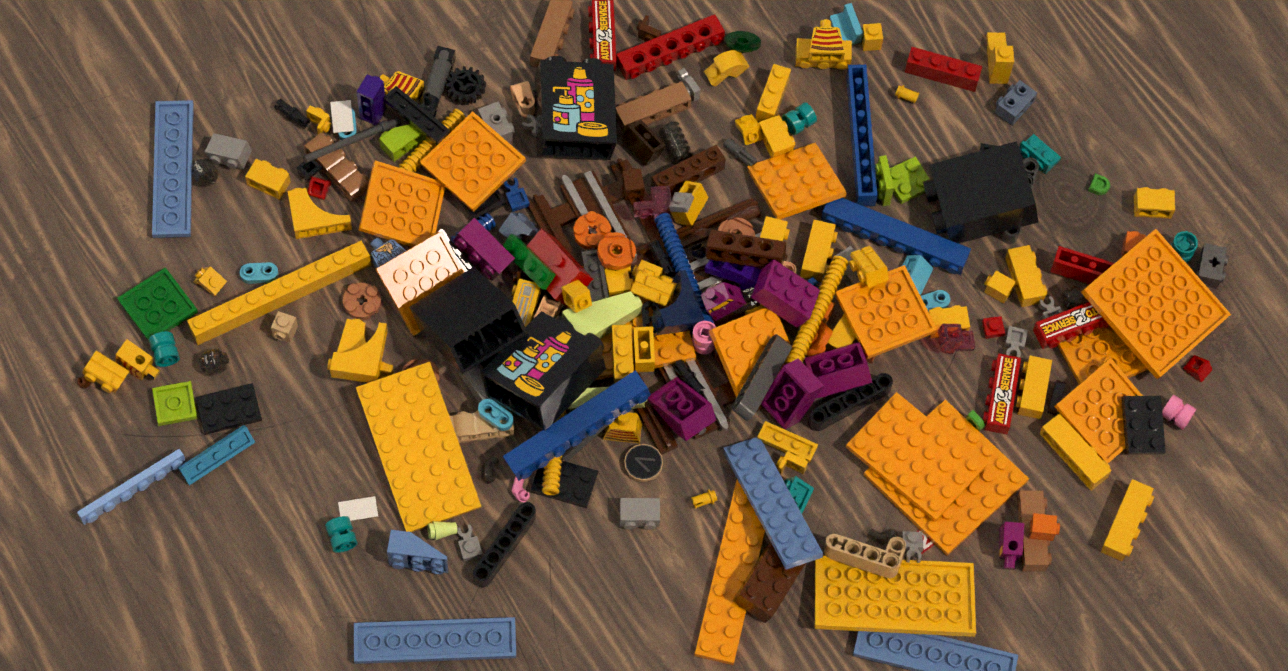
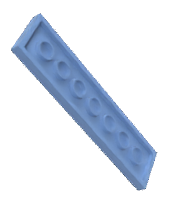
M193 100L155 102L153 238L191 237Z
M755 437L724 447L723 453L784 568L787 570L823 558L821 548L762 440Z
M515 617L354 623V664L516 658Z
M858 631L853 652L855 657L912 671H1015L1018 660L1017 654L940 635Z

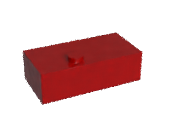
M541 228L527 246L556 274L546 290L555 300L568 307L564 303L561 287L576 280H579L587 287L593 278L563 245Z

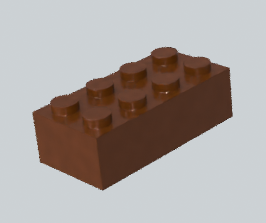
M770 541L732 601L766 623L777 611L805 564L786 570Z

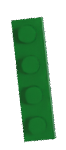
M511 233L503 247L515 258L513 261L541 289L546 290L556 274L516 235Z

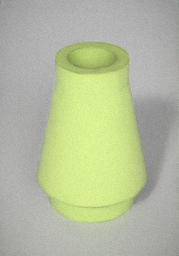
M432 521L427 526L429 539L438 540L457 534L456 522Z

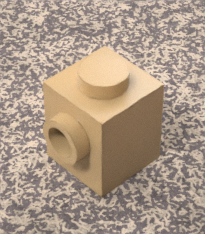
M278 311L271 326L272 336L278 340L291 343L298 328L296 317Z

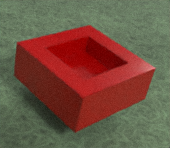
M1002 316L983 318L982 325L986 339L1005 336Z

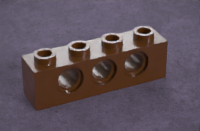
M714 145L652 176L651 188L661 202L674 195L675 192H679L685 181L698 183L724 170L726 158L718 146Z
M711 230L706 245V259L759 268L765 267L772 260H776L783 265L786 255L785 241Z

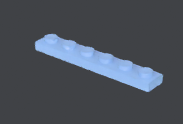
M180 449L176 450L77 512L80 520L84 525L97 520L99 515L112 511L120 502L128 501L136 492L144 491L154 481L163 479L167 473L177 470L178 467L186 462L184 454Z

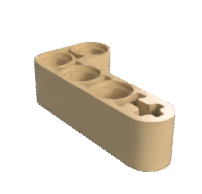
M830 534L825 541L824 554L832 560L886 578H893L898 574L906 542L901 537H893L889 540L886 550L838 534Z

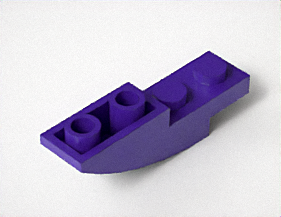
M709 260L705 266V273L740 283V289L752 293L761 272L759 267Z

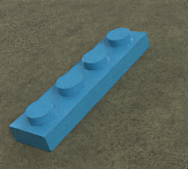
M243 425L178 467L187 484L191 485L254 444L255 441L247 427Z

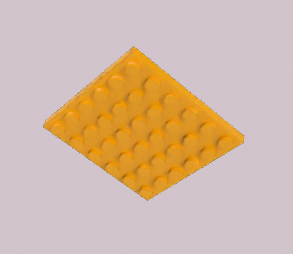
M1157 229L1153 230L1081 291L1084 297L1156 379L1165 374L1231 315Z
M945 399L926 417L978 458L986 467L936 522L870 467L863 475L948 556L1029 481V478Z

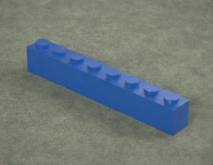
M866 64L848 65L846 82L856 203L862 206H875L877 184Z
M844 198L826 203L822 212L821 220L824 222L836 224L837 227L842 228L845 232H852L863 239H870L881 246H888L898 253L921 255L930 265L946 269L951 274H962L971 251L969 247Z
M635 370L553 423L546 431L542 430L503 457L518 481L526 479L536 469L545 467L553 458L562 456L570 447L579 445L587 436L596 434L604 425H609L621 414L628 413L633 406L638 403H644L651 395L649 389Z

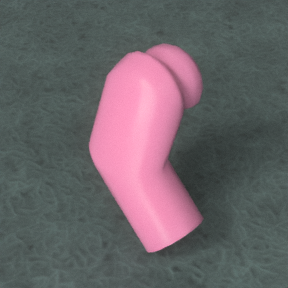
M515 476L511 491L518 501L526 502L530 498V493L526 492L523 488L525 479L518 481Z

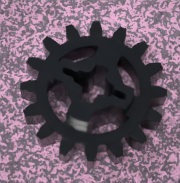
M463 66V70L456 68V73L450 72V77L446 79L448 96H452V101L458 99L460 105L463 101L466 102V105H469V101L476 103V98L482 99V94H485L486 81H484V75H480L479 70L474 72L473 67H470L469 70H466L465 66Z

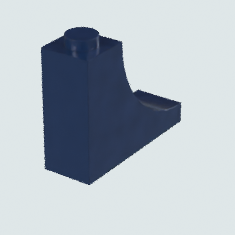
M686 270L679 271L672 278V282L676 283V287L673 292L671 305L659 309L651 318L657 335L692 331L698 322L705 321Z

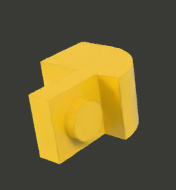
M730 50L716 56L713 59L715 62L704 70V73L711 85L716 87L728 76L737 78L750 66L741 52Z

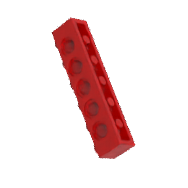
M714 14L617 53L616 64L625 80L634 79L640 74L654 71L657 67L669 65L679 58L684 59L694 52H701L709 46L720 44L724 41L725 30Z

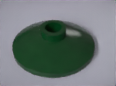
M735 31L726 35L725 44L732 50L745 53L759 49L761 40L753 33Z

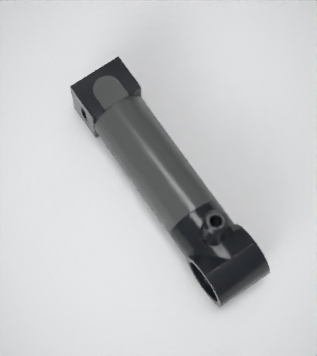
M437 46L434 54V63L421 101L418 103L435 118L447 81L446 79L450 70L453 69L456 60L455 50Z

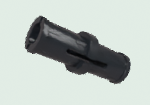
M282 99L276 102L279 105L275 104L274 108L284 114L286 119L294 121L303 129L308 126L306 122L310 123V119L298 112L299 110L296 107H291Z
M658 240L651 242L648 248L655 258L654 263L663 268V275L672 277L675 271L668 261L669 256L664 253Z
M682 359L673 365V368L680 375L684 383L700 395L705 391V388L696 378V374L691 372Z

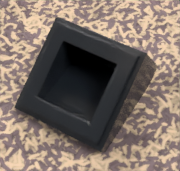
M315 160L307 163L302 162L296 167L298 174L308 180L323 169Z

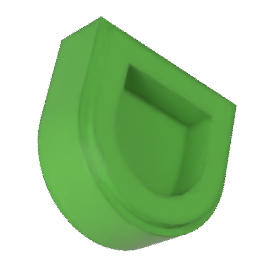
M1095 173L1088 191L1096 195H1104L1110 188V182L1106 177Z
M974 410L967 415L966 419L978 431L985 427L984 421Z

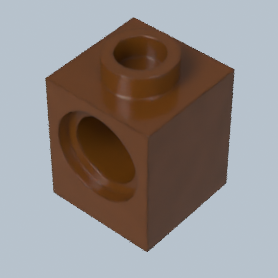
M629 168L622 171L625 199L644 197L645 188L641 168Z

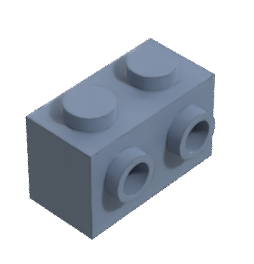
M1019 80L1016 85L1012 84L1009 87L1005 97L1001 96L998 99L995 113L1013 126L1035 102L1037 92Z

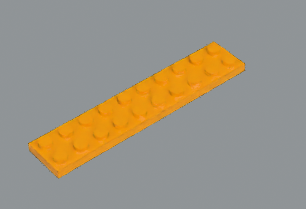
M738 479L736 480L694 655L734 665L746 610L732 600L759 559L765 533Z

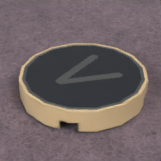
M636 445L626 453L624 460L626 473L630 478L638 482L644 483L654 480L662 471V455L658 449L651 445Z

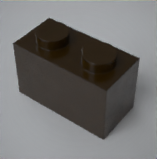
M642 120L630 125L621 139L645 166L657 160L666 146Z

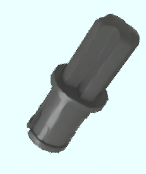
M731 138L724 142L723 147L731 152L735 159L739 158L747 166H752L757 162V159L748 153L744 146L741 147Z

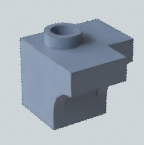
M519 212L510 213L498 231L507 238L512 233L521 240L525 235L535 236L539 230L526 215Z

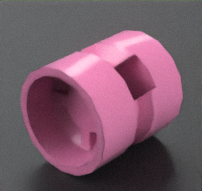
M700 321L693 328L692 343L694 350L699 354H709L715 349L709 330L716 328V326L710 321Z
M1173 394L1162 410V415L1168 421L1174 420V425L1184 430L1197 409L1188 403L1184 405L1183 400Z

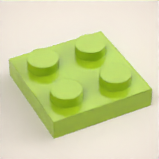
M887 155L879 156L878 164H875L876 183L879 188L877 189L878 200L882 201V206H889L894 185Z
M916 156L890 168L894 185L893 192L901 204L925 193L923 181L930 180Z
M191 381L152 388L158 426L198 419Z

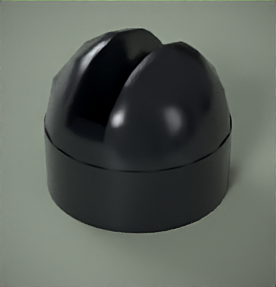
M703 243L692 246L690 252L695 259L699 260L705 257L706 248Z

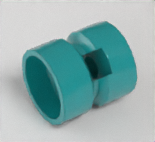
M804 102L795 107V111L791 110L782 115V120L786 122L788 131L795 136L802 132L805 127L808 128L815 124L817 116L812 107Z
M1182 231L1176 234L1171 246L1188 263L1197 249L1198 240L1191 232Z
M159 332L149 338L156 366L168 367L180 360L172 332Z
M337 517L325 524L328 536L331 537L330 543L333 552H346L357 546L358 543L355 533L352 532L353 527L350 517Z

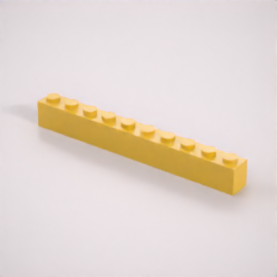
M361 240L187 320L189 329L197 345H200L371 266L370 255Z

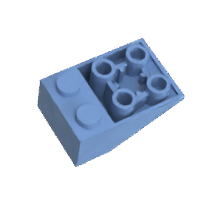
M390 531L387 549L389 566L395 569L412 568L416 572L427 570L434 574L448 573L447 556L411 532Z

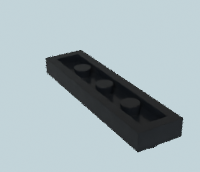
M397 86L383 97V101L436 145L450 133L446 126Z

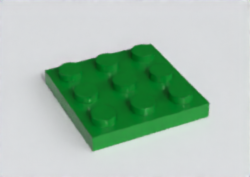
M166 267L117 298L148 342L152 335L170 331L198 313L195 305Z

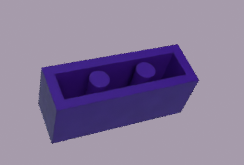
M367 74L357 90L360 119L377 126L387 109L386 103L383 101L385 96L384 81L377 76Z

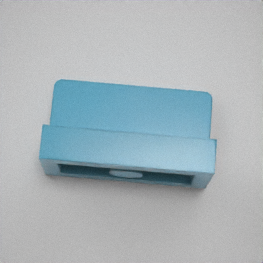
M852 3L845 4L842 13L830 16L832 26L840 28L842 40H850L852 45L861 43L863 31Z
M907 255L902 266L905 265L921 296L933 271V267L921 255Z

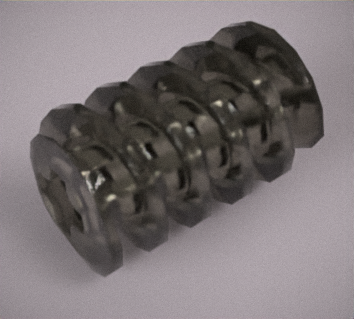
M670 122L659 131V137L666 145L667 155L674 164H678L693 156V153L689 152L690 146H686L688 141L683 140L685 135L681 133L682 128L678 127V122Z

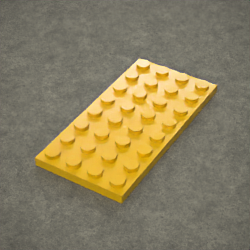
M430 362L356 387L406 532L412 533L426 528L428 523H432V521L443 522L482 508Z
M823 556V558L815 560V629L975 637L974 563L921 561L917 563V560H910V563H907L906 560H902L898 574L893 578H886Z

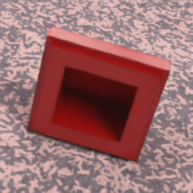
M316 176L311 177L307 191L308 195L325 200L332 181Z
M1196 355L1183 367L1187 373L1199 382H1203L1212 371L1210 361Z

